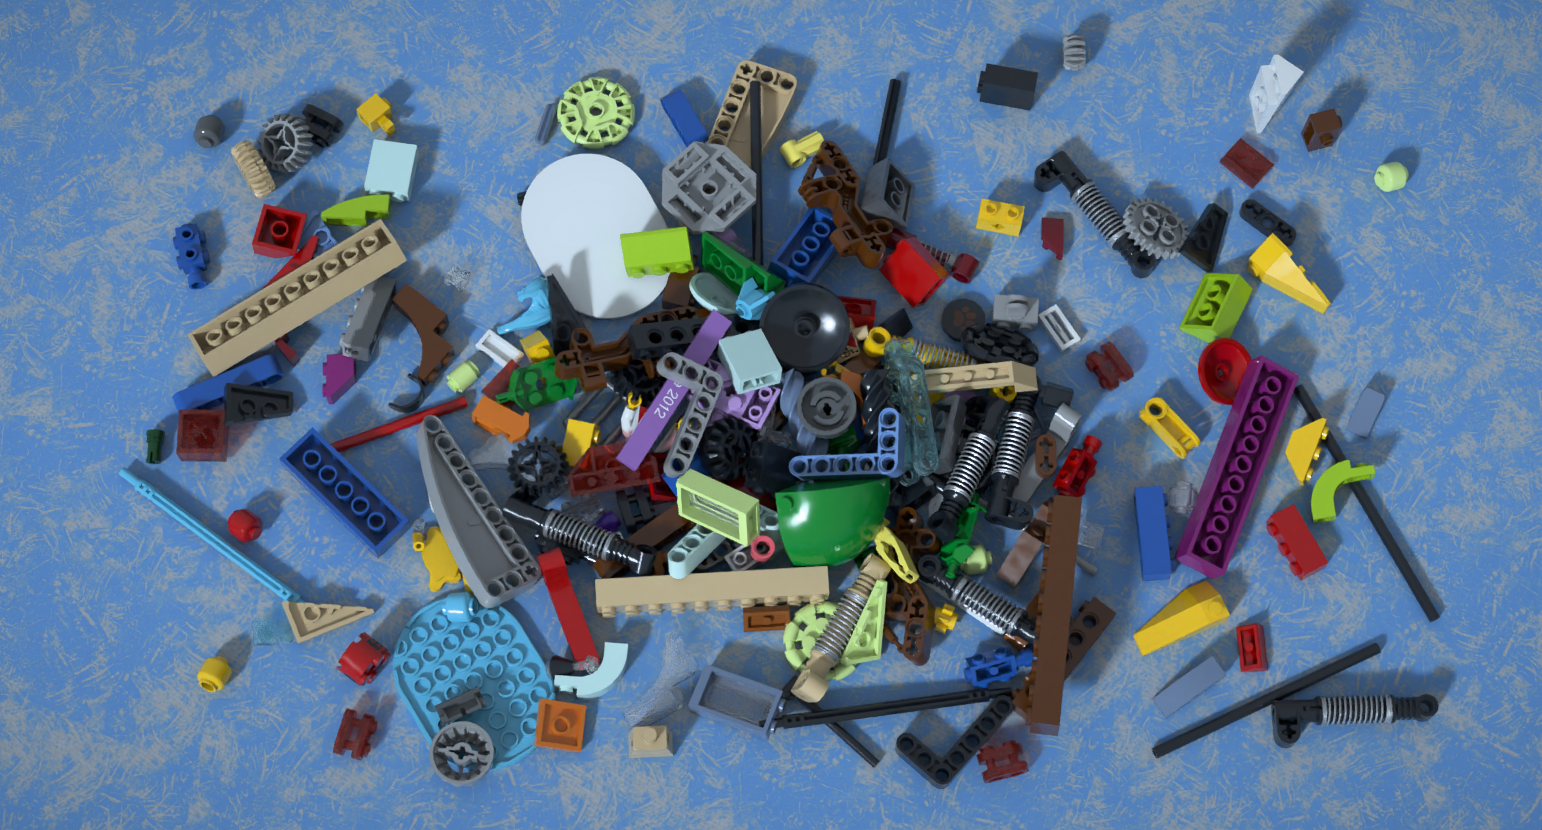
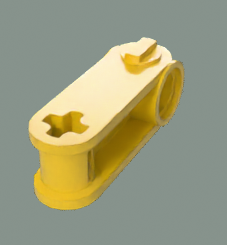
M1151 398L1144 408L1139 411V417L1181 459L1186 458L1187 453L1192 448L1198 447L1201 444L1197 435L1162 398ZM1150 408L1157 409L1159 415H1153L1150 412Z

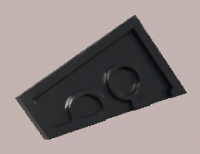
M1215 203L1208 204L1178 252L1205 272L1213 271L1228 213Z

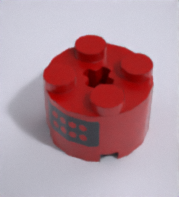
M366 632L359 635L361 640L358 643L353 641L348 646L338 662L342 666L336 667V669L359 686H364L366 683L371 684L378 675L376 670L380 665H385L391 657L388 649Z

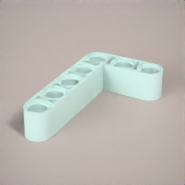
M759 504L761 533L758 536L764 535L770 537L774 542L779 541L782 537L777 512ZM697 524L669 551L668 567L670 576L676 579L688 576L726 537Z

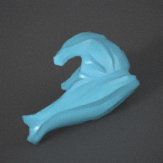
M539 276L517 292L520 302L530 297L532 298V304L516 320L497 327V334L504 335L516 330L534 329L551 321L546 278Z

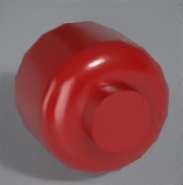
M248 509L236 510L228 519L230 534L244 543L258 539L262 533L261 519Z

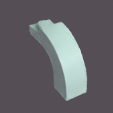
M605 642L603 661L594 673L583 677L555 675V689L564 694H572L573 691H577L578 700H590L606 694L618 684L626 670L629 654L628 644Z

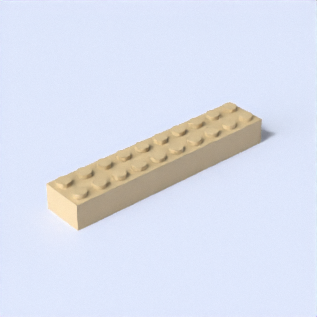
M379 219L187 335L212 376L215 377L406 262L407 259L383 221Z
M828 566L689 574L682 579H676L670 575L595 579L597 612L603 618L616 617V614L626 613V616L633 617L639 616V612H649V615L663 614L662 611L671 610L672 614H682L688 609H695V612L701 613L708 612V608H718V611H730L732 607L739 606L743 610V608L755 607L756 605L767 607L787 604L789 607L801 606L800 603L810 602V605L823 604V601H828L829 597Z

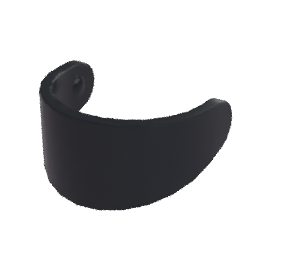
M410 373L407 377L420 386V393L416 400L408 405L388 404L390 408L400 413H410L417 410L425 398V391L421 380Z

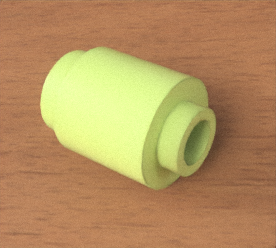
M470 360L466 363L462 362L447 375L449 380L447 385L452 391L462 393L478 379L477 376L480 374V371Z

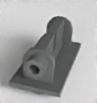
M477 686L436 705L435 708L442 724L449 725L450 722L478 709L482 710L486 703Z

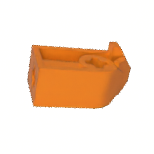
M484 395L472 412L474 425L511 444L521 442L531 432L529 413L525 412L521 416Z

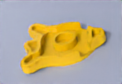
M437 526L431 527L427 531V539L422 550V559L430 573L429 589L432 592H439L445 583H459L461 581V571L449 550L441 529Z

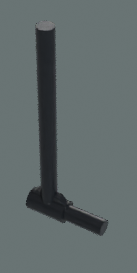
M796 675L781 689L786 700L797 699L810 711L823 710L815 702H806L791 692L798 679ZM769 705V706L765 709V712H766L768 715H769V712H770V710H771V705ZM837 722L825 724L873 768L878 765L880 761Z

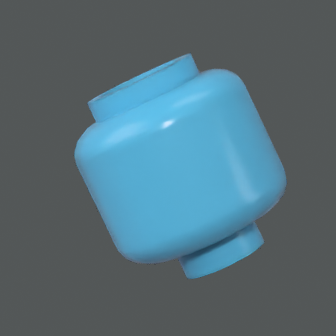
M468 592L450 593L442 604V612L450 622H470L478 613V601Z

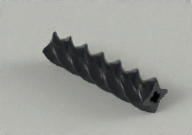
M867 369L866 372L860 373L862 377L860 392L864 400L862 416L866 422L864 426V439L868 445L865 454L878 453L879 414L885 408H894L893 403L889 400L893 391L892 382L887 377L890 369ZM891 416V417L889 418V420H888V425L893 424V423L891 422V419L893 418V416ZM892 438L888 441V448L893 446L892 443L894 442L895 438ZM872 461L867 463L869 470L872 467ZM895 461L888 463L887 470L893 469ZM900 476L890 478L889 505L886 507L888 509L902 505V497L896 489L900 483Z

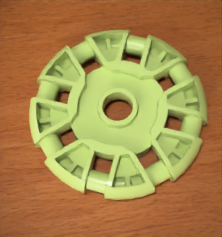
M590 77L586 81H578L564 92V98L559 101L557 119L558 122H561V130L570 141L575 144L578 142L587 149H604V146L609 144L613 146L622 141L629 133V127L633 126L635 106L631 103L632 97L622 85L612 83L608 78ZM591 88L592 91L585 93L584 90ZM606 89L611 91L609 96L603 94ZM576 100L578 102L576 105H573L571 101ZM616 103H622L623 106L617 108ZM594 108H599L602 110V113L598 116H593L590 111ZM575 116L576 121L570 122L569 119ZM617 119L622 121L621 125L616 124ZM582 130L587 133V136L581 135ZM607 131L609 136L601 138L600 133Z
M823 601V604L820 605L807 604L794 613L795 617L786 626L783 635V644L786 645L784 653L796 672L798 670L802 672L806 665L804 662L811 657L810 651L812 646L815 645V642H818L817 638H821L820 633H824L822 629H827L825 625L829 624L828 620H832L830 616H835L833 614V611H837L835 607H840L838 603ZM824 613L825 618L816 620V614ZM802 622L807 625L804 632L799 629ZM802 642L803 649H795V643ZM839 660L824 679L841 680L856 669V664L844 665Z

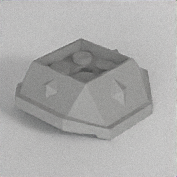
M694 141L662 169V206L684 227H687L688 231L693 235L702 234L705 231L709 233L724 232L756 204V173L726 145L703 144V142ZM711 189L714 193L706 194L704 191Z

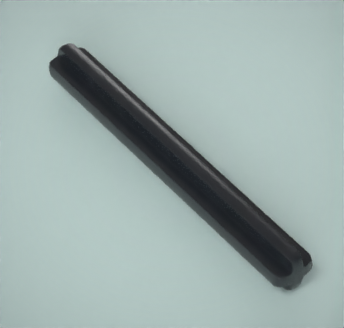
M898 79L890 80L873 165L887 157L901 88V81Z

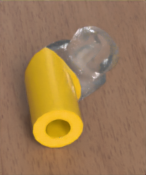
M418 518L413 522L415 529L412 533V542L415 551H422L429 527L427 522L422 518Z

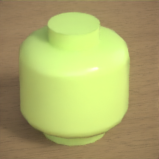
M1390 162L1382 164L1377 168L1374 180L1381 190L1391 192L1403 188L1409 174L1406 167L1401 163Z
M982 544L970 545L975 548V551L959 565L960 571H964L966 575L986 573L988 565L992 564L991 552L986 551Z

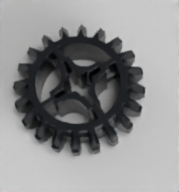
M638 359L633 360L627 367L612 370L610 373L611 385H614V393L619 392L620 399L626 397L628 404V394L633 392L631 400L637 401L639 395H641L642 403L645 407L648 405V401L652 403L667 380L663 376H657L656 378L655 375L653 379H650L643 362Z
M536 436L532 443L526 438L525 446L518 443L519 451H511L513 457L508 458L510 466L507 467V471L511 473L509 475L510 481H515L514 487H521L520 491L522 494L529 490L530 497H533L534 493L538 492L540 498L543 496V491H546L548 495L552 494L551 488L558 491V483L564 484L565 479L563 476H568L569 474L568 470H566L569 467V462L565 461L567 454L561 453L563 451L562 446L555 447L556 442L554 440L547 444L546 437H543L542 442H539ZM541 452L551 455L555 461L543 458ZM533 453V457L530 460L524 461L521 464L525 457ZM537 459H539V464H541V469H539V475L537 473L535 466L537 464ZM553 470H555L554 474L550 478L543 481V478L547 473H552ZM521 473L534 476L536 482L526 479Z

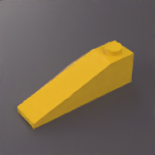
M1203 581L1186 588L1138 630L1133 637L1142 656H1145L1223 624L1227 621L1230 614L1221 595L1207 581Z

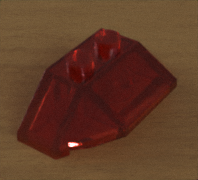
M626 441L588 448L568 474L571 496L597 494L661 482L657 459L648 452L645 456V461L640 463L639 469L633 471L616 459Z

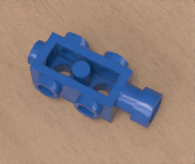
M197 223L184 224L181 227L175 228L176 237H173L174 247L176 250L179 249L180 256L176 257L179 270L183 269L185 275L189 274V288L201 289L207 285L206 276L202 271L207 270L206 264L210 263L209 253L203 249V244L207 243L204 230H199Z
M1009 646L999 647L990 652L978 653L972 657L965 658L967 668H963L966 681H971L973 687L986 688L990 685V682L996 680L1001 682L1010 681L1012 676L1018 674V667L1024 666L1026 668L1032 666V659L1034 657L1030 647L1021 649L1016 654L1012 652Z

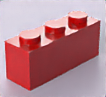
M1294 504L1268 518L1266 521L1268 533L1275 537L1280 553L1287 557L1292 573L1298 576L1300 581L1323 570L1329 562Z

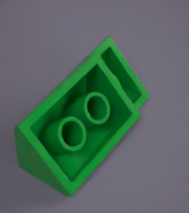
M706 231L702 233L701 266L738 297L743 283L753 277L758 286L755 290L762 289L765 293L771 291L776 293L786 284L785 280L722 238Z

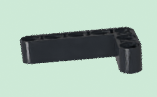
M1005 695L995 698L942 759L911 733L899 735L895 744V751L899 757L937 789H944L952 783L1007 721L1014 708V704L1011 703L1012 699ZM1000 703L1005 704L1008 707V711L1005 713L999 712L996 705ZM985 720L990 721L993 724V728L986 730L982 727L981 722ZM970 737L975 738L978 741V745L971 747L966 743V739ZM902 741H909L912 744V748L904 750L900 747V743ZM955 754L960 755L963 762L955 764L952 762L951 756ZM921 756H926L930 760V764L922 766L917 759ZM940 771L944 772L948 779L946 781H939L935 774Z

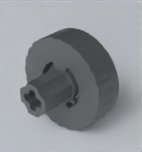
M821 377L809 382L802 389L797 400V413L801 424L810 434L818 438L832 439L841 436L852 427L856 419L857 403L853 391L846 383L833 377ZM826 408H830L831 415L826 416Z

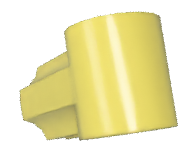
M815 131L798 141L795 139L787 141L779 150L789 167L793 169L802 165L808 157L816 154L824 139L818 131Z

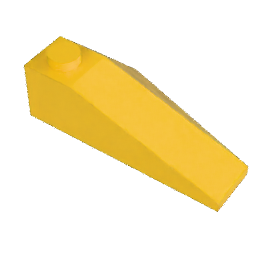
M1272 233L1249 258L1246 264L1249 273L1254 277H1258L1267 285L1324 314L1331 304L1315 282L1307 280L1304 273L1306 270L1302 265L1297 266L1290 258L1293 255L1292 252Z

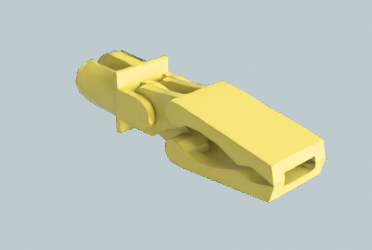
M883 518L884 522L874 539L876 550L899 577L911 584L919 578L918 572L904 543L886 527L891 522ZM893 548H895L898 555L899 564L894 558Z

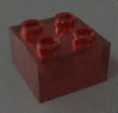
M179 410L176 453L180 460L227 462L229 426H224V410Z

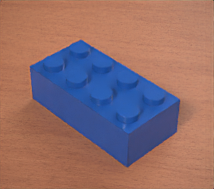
M819 207L810 208L775 254L768 270L786 281L784 287L796 283L815 284L838 252L829 239L831 233L838 229L832 220V215Z

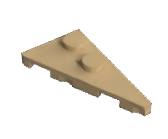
M281 602L298 644L374 614L372 608L360 606Z

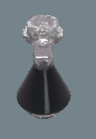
M554 655L546 664V673L553 680H555V675L570 676L575 671L587 670L589 674H593L598 670L599 663L597 658L592 655H588L585 661L577 662Z

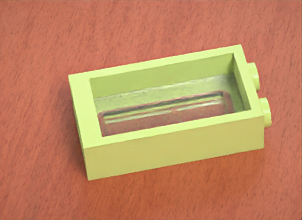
M689 469L678 478L676 488L680 516L747 547L761 533L758 499L692 469Z

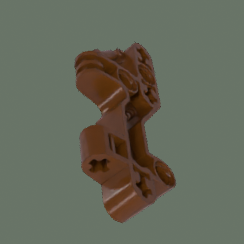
M829 140L823 141L817 154L812 159V164L809 165L803 177L798 193L802 196L808 208L826 206L832 210V220L838 229L831 233L829 239L841 257L856 255L863 266L875 269L879 266L884 255L885 246L892 233L893 226L885 219L867 220L857 205L860 177L836 143ZM818 167L824 177L814 179L813 177Z
M684 306L641 315L632 325L699 318V312L692 306ZM585 328L575 329L571 335L570 350L560 352L556 357L554 374L561 380L578 378L584 393L607 388L605 372L625 368L633 361L627 339L629 328L617 341L597 345L594 344L589 330ZM662 357L641 360L650 379H653L655 374L658 377L662 376L658 373L656 367L657 362ZM665 360L666 367L668 369H671V367H673V363L669 360Z
M904 507L898 513L896 527L888 528L904 543L918 572L920 555L938 554L941 551L943 542L930 529H923L924 520L912 507ZM933 539L932 543L926 546L928 540ZM893 548L894 558L899 564L898 555L895 548ZM891 568L890 577L895 585V589L892 593L886 594L883 635L891 644H895L897 650L904 654L910 662L916 666H923L930 658L935 607L918 579L909 584ZM903 604V608L900 611H896L897 607ZM888 621H906L903 645L898 642V637L887 625ZM919 627H923L919 634H915Z

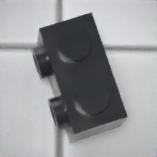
M918 466L908 470L900 478V483L896 488L902 497V505L895 506L890 510L896 516L904 507H912L914 510H917L937 495L934 482Z

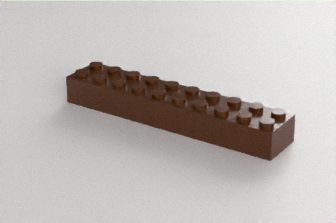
M1054 495V501L1048 504L1047 523L1051 524H1046L1044 545H1049V547L1044 546L1042 567H1047V569H1042L1040 589H1043L1044 592L1039 591L1037 612H1042V614H1037L1035 634H1039L1040 637H1035L1033 657H1037V660L1032 659L1030 679L1035 680V683L1030 682L1028 702L1033 704L1027 707L1026 725L1030 726V733L1058 736L1081 516V497Z

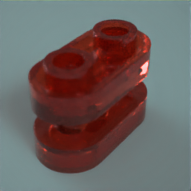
M1110 341L1100 346L1101 354L1094 350L1086 355V367L1090 372H1094L1097 375L1098 382L1104 390L1113 391L1119 387V378L1127 382L1134 377L1130 365ZM1105 361H1107L1110 364L1114 371L1110 369V367L1107 365Z
M347 708L334 743L333 753L343 756L347 749L352 751L351 758L361 761L363 757H367L371 744L368 743L370 736L375 734L378 726L375 716L365 713L362 719H358L357 711ZM354 727L359 728L355 742L350 741Z
M1010 740L1002 743V747L993 748V746H987L980 749V753L976 755L979 765H986L988 769L981 773L984 783L1019 776L1029 771L1027 761H1019L1018 756L1024 753L1021 743ZM1009 759L1010 764L996 766L995 762Z

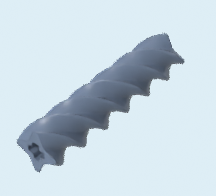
M795 368L781 374L780 383L772 386L781 389V393L778 396L780 398V407L788 419L789 431L796 440L797 452L801 453V456L831 455L828 453V439L818 438L810 434L800 422L797 413V400L804 388L805 380L803 375L799 371H794ZM824 463L821 466V473L827 470L828 463Z

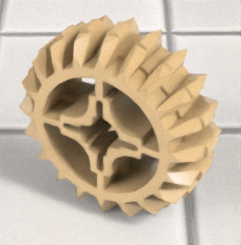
M245 140L232 147V157L254 195L262 198L275 191L276 185L252 142Z

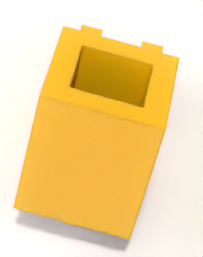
M375 93L356 109L358 118L372 132L381 127L390 136L396 131L394 124L389 120L393 117L391 112L392 106L385 97L381 99Z

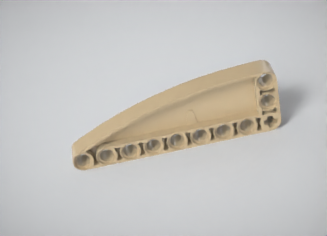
M744 60L736 68L707 144L726 145L751 169L750 82H761L763 159L792 106L797 92V80L792 74L753 61ZM765 78H768V79H770V80H772V81H770V82H764V81H762V80L765 79ZM790 85L792 88L785 89L783 86ZM742 90L744 91V93L737 94L735 93V91ZM733 108L737 111L732 113L727 110ZM722 127H728L729 130H728V131H722V130H720V128H722ZM711 189L704 191L706 194L714 193ZM678 221V227H684V226Z

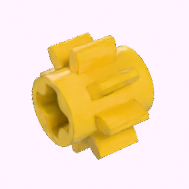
M946 603L943 608L937 606L934 617L935 630L944 634L947 629L953 631L959 614L954 613V606Z

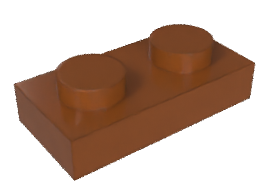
M789 605L743 608L744 632L785 630L786 626L790 623Z

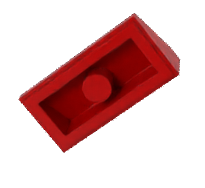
M1259 623L1236 627L1241 672L1268 671L1264 627Z

